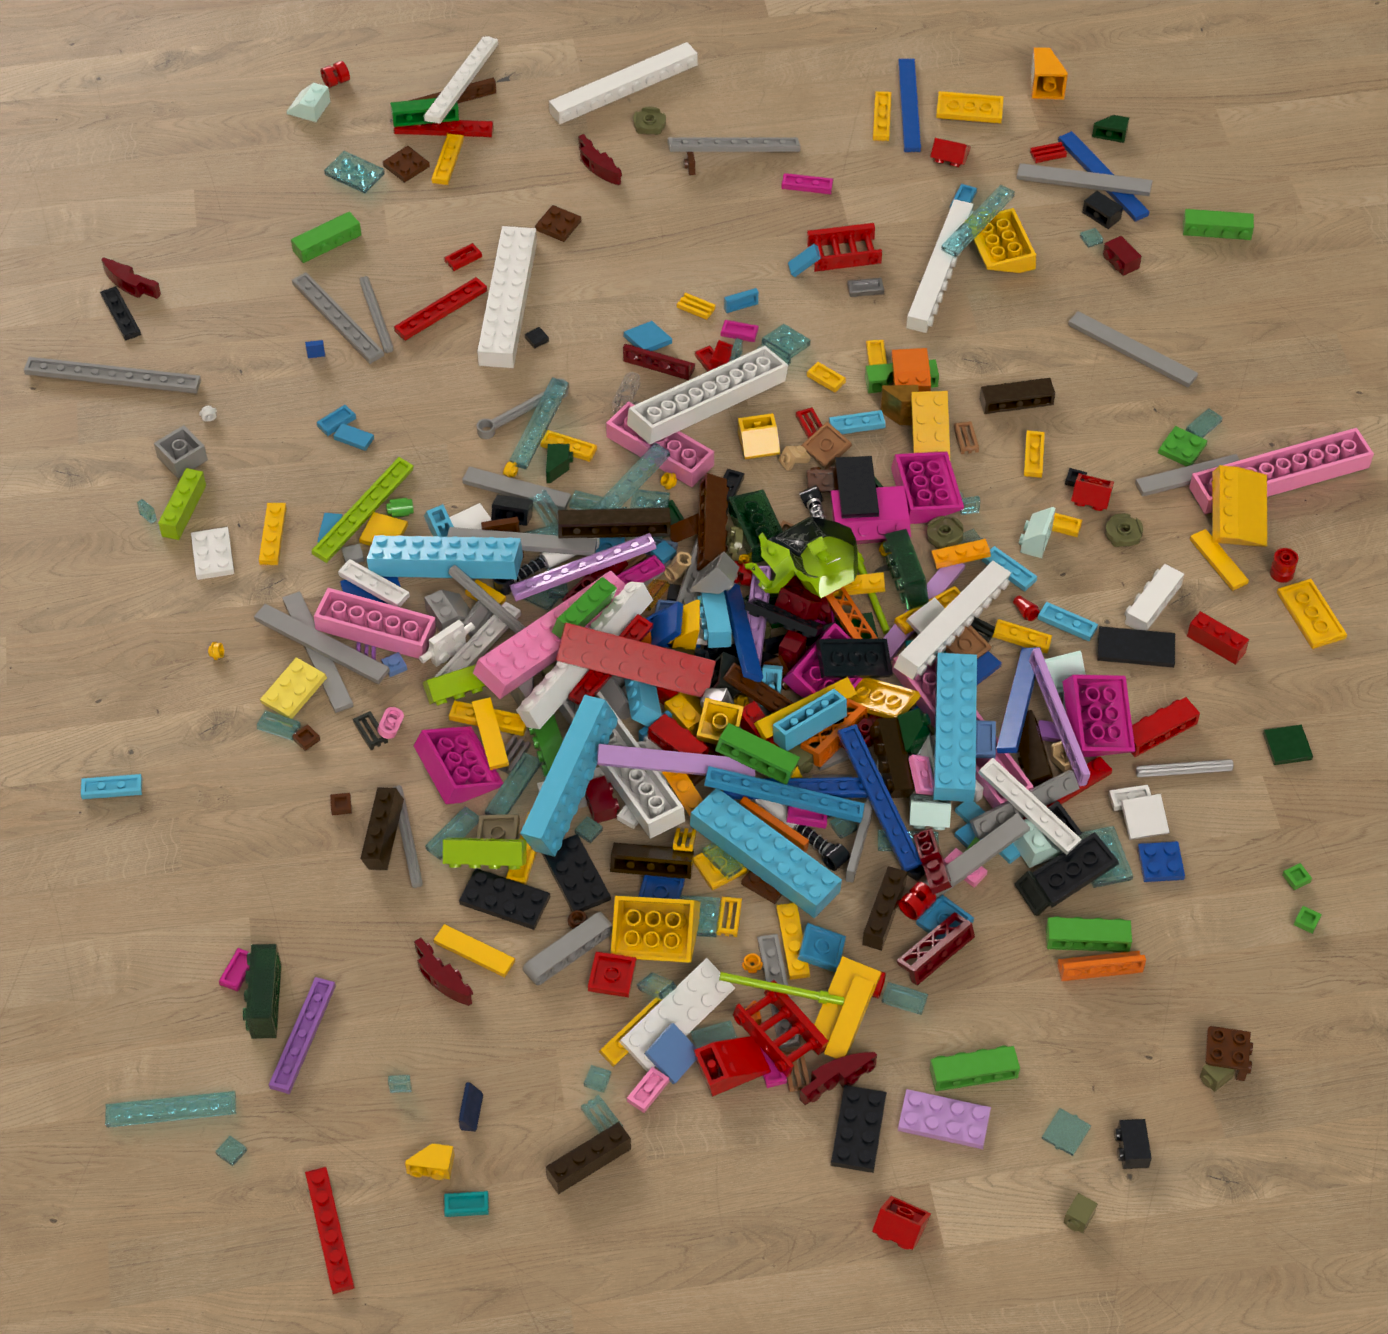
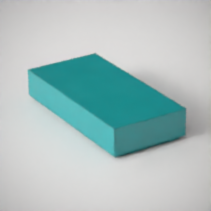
M488 1191L445 1193V1217L489 1215Z

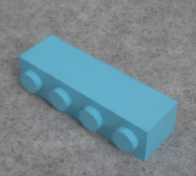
M724 591L720 594L700 592L697 600H700L703 640H707L708 648L731 647L732 631Z
M624 679L631 719L647 727L651 726L662 715L656 686Z
M832 689L774 723V742L786 751L801 744L846 717L847 699L838 691Z

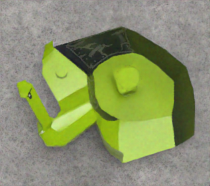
M808 517L768 540L763 532L758 536L761 544V556L776 573L774 581L769 580L756 563L744 564L747 570L750 569L760 581L758 586L765 593H779L781 587H784L796 574L805 589L822 598L855 580L858 572L857 542L851 528L835 521L819 517Z

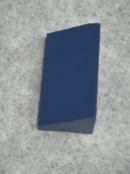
M470 1082L465 1084L459 1115V1126L463 1131L475 1132L478 1126L483 1093Z

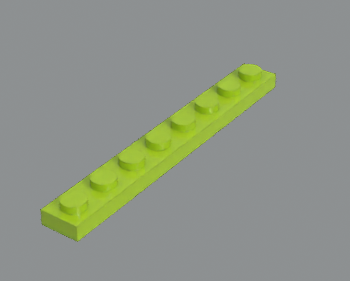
M398 457L312 549V555L328 563L373 512L379 508L413 471L414 465Z

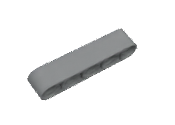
M602 912L594 914L526 962L523 971L535 985L543 984L612 934L613 924Z

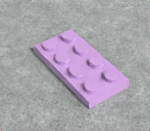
M906 1089L898 1131L983 1149L991 1107Z

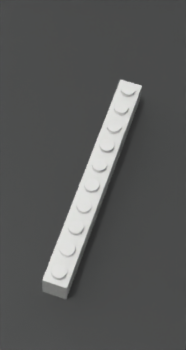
M687 42L550 100V114L559 125L697 66V52Z
M954 199L908 313L906 328L927 333L929 326L932 327L934 322L933 315H937L939 308L938 302H942L943 290L946 291L948 286L947 279H951L952 267L956 266V256H960L961 244L965 243V233H969L965 220L975 217L973 203Z
M992 561L899 654L894 668L912 680L918 674L921 676L927 669V665L931 666L934 663L938 653H943L947 645L951 646L956 638L955 636L959 637L963 633L965 626L969 627L974 617L978 618L983 608L987 609L992 599H996L999 596L1001 589L1005 590L1010 583L1008 579L1011 572L995 561Z
M627 583L620 594L591 623L589 628L619 636L637 614L641 615L653 601L644 583ZM557 662L556 666L545 675L540 684L534 687L532 693L516 709L526 727L541 729L568 698L569 693L587 674L589 669Z

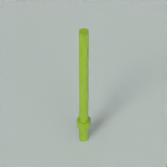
M858 551V571L860 575L868 574L863 563L864 558ZM868 593L883 634H887L890 628L876 593Z
M720 972L719 980L818 1000V1003L827 1004L828 1002L843 1006L845 997L831 995L827 991L820 990V992Z

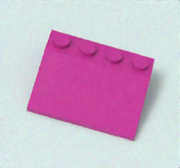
M948 452L895 454L891 471L895 485L904 486L910 524L927 523L938 516H946L964 509Z
M904 486L876 488L879 517L842 518L839 491H831L833 521L851 528L857 544L882 543L886 540L893 542L909 541L911 538L910 518Z
M834 623L825 629L816 641L818 639L851 638ZM814 642L782 680L796 694L806 698L844 678H821L816 642ZM849 678L854 688L863 679Z
M1071 675L1062 681L1066 714L1084 757L1135 752L1126 676Z
M471 726L427 729L420 732L414 748L445 804L463 803L503 787L504 783L496 769L490 770L485 750Z

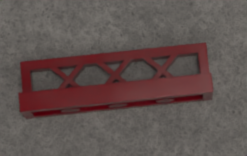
M624 344L623 362L689 380L695 370V363L633 345Z
M954 912L897 960V965L909 972L912 983L919 985L975 937L972 922ZM955 920L961 923L957 927H949ZM946 934L943 939L935 940L937 935ZM932 946L929 951L920 952L923 947ZM917 958V961L912 965L906 963L909 959Z

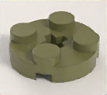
M644 107L642 111L635 112L633 125L639 134L658 135L662 133V129L666 125V115L664 112L661 113L660 109L656 107Z
M1127 513L1113 515L1106 524V536L1115 547H1128L1139 544L1143 534L1141 521L1138 518L1135 520ZM1121 528H1124L1125 530L1129 531L1123 532L1121 531Z
M938 516L928 524L927 539L938 549L958 545L963 541V524L955 517L949 519L945 518V516Z
M731 526L726 537V545L728 546L726 554L733 561L739 560L740 554L737 553L739 548H742L743 542L742 527Z

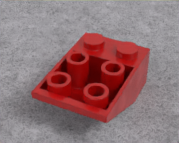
M751 1036L716 1041L694 1050L696 1062L712 1097L771 1072L760 1046Z

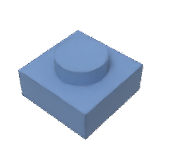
M399 652L381 659L382 664L390 669L389 677L407 670V665Z

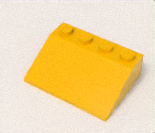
M1014 208L965 220L987 270L1022 273L1036 269V253Z
M1219 465L1212 471L1213 543L1267 547L1266 474L1240 467Z
M615 896L611 954L635 957L638 960L691 963L699 926L701 902L684 899Z

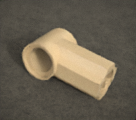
M679 552L670 565L665 567L664 574L669 581L674 582L679 579L691 565L692 557L688 552Z

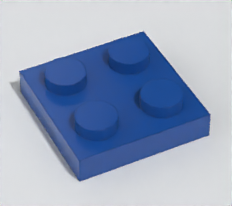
M1178 841L1138 844L1137 849L1144 882L1184 880L1185 872Z

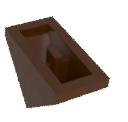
M698 513L671 525V536L669 537L672 542L677 543L698 534Z

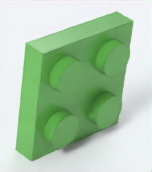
M1175 426L1160 446L1158 454L1184 466H1190L1194 464L1204 450L1208 440Z

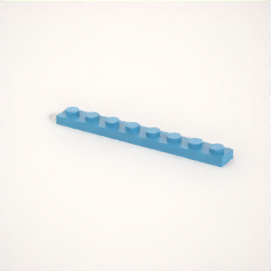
M708 766L704 786L861 823L865 803Z

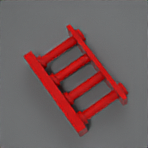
M874 223L807 231V246L810 247L816 244L821 259L814 263V272L881 264L882 249L874 250L872 240L875 238ZM865 241L868 251L858 252L855 242ZM848 243L851 253L841 254L838 244ZM832 245L834 255L824 256L822 246Z
M765 990V997L746 1010L740 1003L737 1004L733 1013L734 1020L748 1032L775 1063L777 1070L786 1077H789L794 1068L793 1062L810 1050L820 1055L825 1051L829 1041L787 994ZM768 1004H773L779 1012L758 1025L751 1016ZM787 1019L793 1027L772 1041L765 1031L781 1020ZM797 1034L801 1035L806 1043L786 1057L778 1047Z

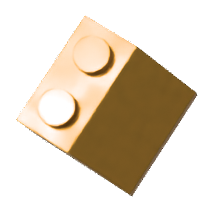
M882 385L880 407L882 413L898 425H912L911 392H919L918 385Z

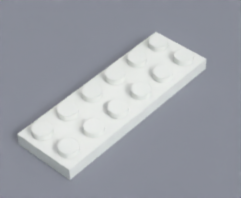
M706 958L619 1042L648 1072L655 1065L644 1053L671 1023H674L687 1036L735 987L730 982L719 980L720 971Z

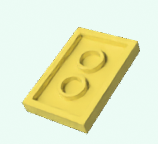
M296 657L260 698V701L265 706L292 720L327 679L325 673Z

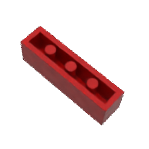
M1184 697L1181 700L1173 701L1171 705L1165 708L1158 709L1150 716L1143 717L1139 722L1132 725L1135 752H1131V754L1137 757L1197 725L1200 712L1187 697Z

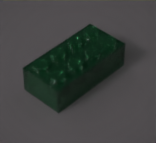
M764 489L728 497L729 515L734 526L742 527V544L750 558V562L758 563L765 561L761 556V544L758 536L763 532L768 540L783 532Z
M907 529L885 534L886 542H883L885 553H888L885 556L887 567L891 566L889 569L892 579H896L894 581L896 591L901 592L899 593L901 604L905 603L907 611L923 607L929 602L926 578Z
M251 944V953H247V964L250 965V969L246 971L248 989L244 990V1001L247 1002V1008H243V1021H246V1031L250 1032L251 1039L277 1038L282 969L277 944Z

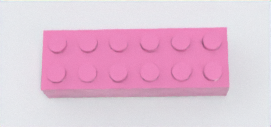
M629 401L606 422L607 438L661 470L675 473L678 480L690 487H693L714 466V451L680 431L653 444L647 443L627 425L629 408L634 406Z
M327 588L314 615L315 629L318 631L396 653L399 652L400 654L418 659L419 656L426 653L429 647V639L436 632V622L433 616Z

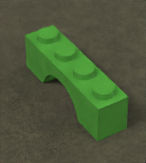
M936 359L929 360L931 388L938 387L939 372ZM892 363L866 366L865 381L868 393L882 392V385H890L894 382Z

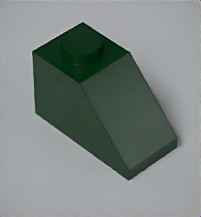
M1111 115L1095 122L1092 137L1124 143L1129 117Z
M548 444L546 462L547 483H552L569 471L570 463H573V452H570V444Z
M920 708L898 716L905 750L910 755H918L930 734V717Z

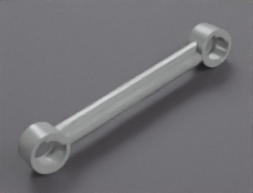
M555 379L551 382V388L492 420L487 418L481 419L477 423L478 436L482 439H490L495 435V429L552 398H565L569 393L568 382L564 379ZM557 387L565 388L563 390H556ZM483 427H490L491 429L484 431Z

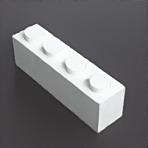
M1166 564L1161 569H1157L1152 581H1148L1144 586L1142 594L1138 593L1132 606L1129 605L1124 614L1126 616L1125 624L1135 630L1147 631L1182 586L1184 573Z

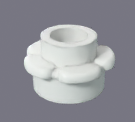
M205 406L199 412V415L203 421L209 422L216 419L217 410L212 408V406Z

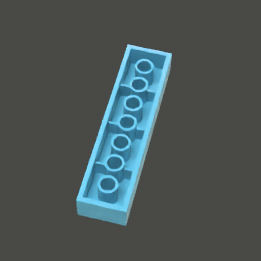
M379 535L374 536L367 556V564L370 571L381 577L453 578L448 572L453 565H456L470 578L517 579L523 551L521 538Z
M938 653L933 800L974 802L977 655Z
M584 695L520 832L535 852L555 857L557 851L562 846L565 834L569 831L572 818L577 813L578 805L585 796L588 783L594 776V770L597 766L598 744L608 745L610 735L617 726L618 718L605 699Z
M715 789L691 812V827L763 881L777 889L778 892L813 918L840 893L841 878L720 789Z

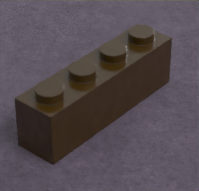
M1040 378L982 386L979 399L984 414L1051 406L1054 405L1056 393L1051 378Z
M1029 710L1027 711L1017 753H1020L1018 762L1021 769L1024 768V774L1032 785L1036 787L1054 777L1037 718L1033 711Z
M877 718L870 727V736L873 738L874 753L877 755L879 762V772L891 798H909L915 791V786L898 718Z
M377 787L360 858L369 870H388L404 801L397 788Z
M614 842L611 852L610 872L691 879L694 849L690 852L673 850V847Z
M890 866L887 867L863 932L862 945L882 951L898 908V901L901 899L906 886L907 871Z
M620 1122L615 1123L545 1166L548 1181L559 1195L631 1150V1137Z

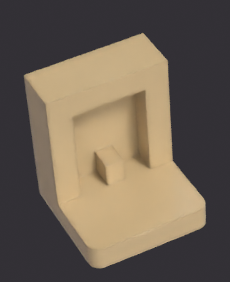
M786 446L778 460L787 471H791L795 463H808L811 457L802 446Z
M1062 742L1052 744L1051 761L1063 772L1072 770Z

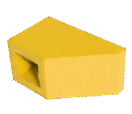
M433 1143L406 1160L407 1174L413 1177L427 1176L435 1180L450 1179L455 1157L453 1146Z

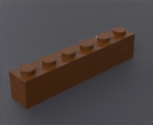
M706 473L699 483L697 570L699 571L722 552L726 553L727 551L726 537L728 531L726 530L728 516L726 515V510L728 507L727 494L729 488L727 487V479L710 473Z

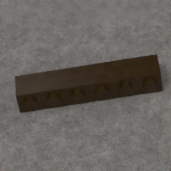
M670 508L558 510V539L640 537L648 533L652 537L671 536Z

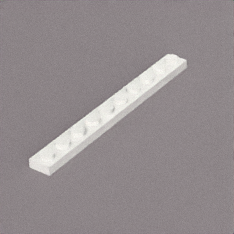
M489 36L482 37L424 115L425 121L439 124L443 121L496 49L498 39Z

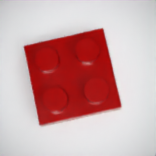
M596 951L588 983V991L629 998L637 958Z

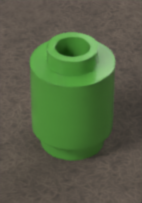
M399 498L389 500V503L386 504L387 515L391 514V517L395 518L413 514L412 499Z

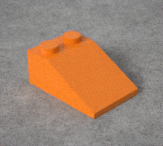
M927 348L891 350L894 385H918L919 392L931 391Z

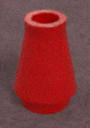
M1017 596L1013 601V604L1024 620L1033 621L1038 617L1040 611L1036 604L1024 599L1022 596Z

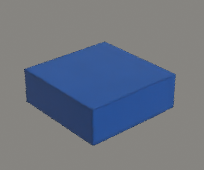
M323 340L305 342L308 358L325 357Z

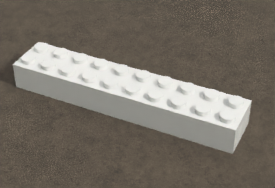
M502 226L477 351L479 366L514 368L537 245L536 228Z
M763 346L630 407L627 425L647 443L653 444L785 382L788 364L769 348Z
M600 691L595 695L597 698L605 699ZM567 698L558 708L569 725H571L579 706ZM617 716V726L610 735L608 745L641 748ZM598 765L650 839L685 822L683 805L658 771Z

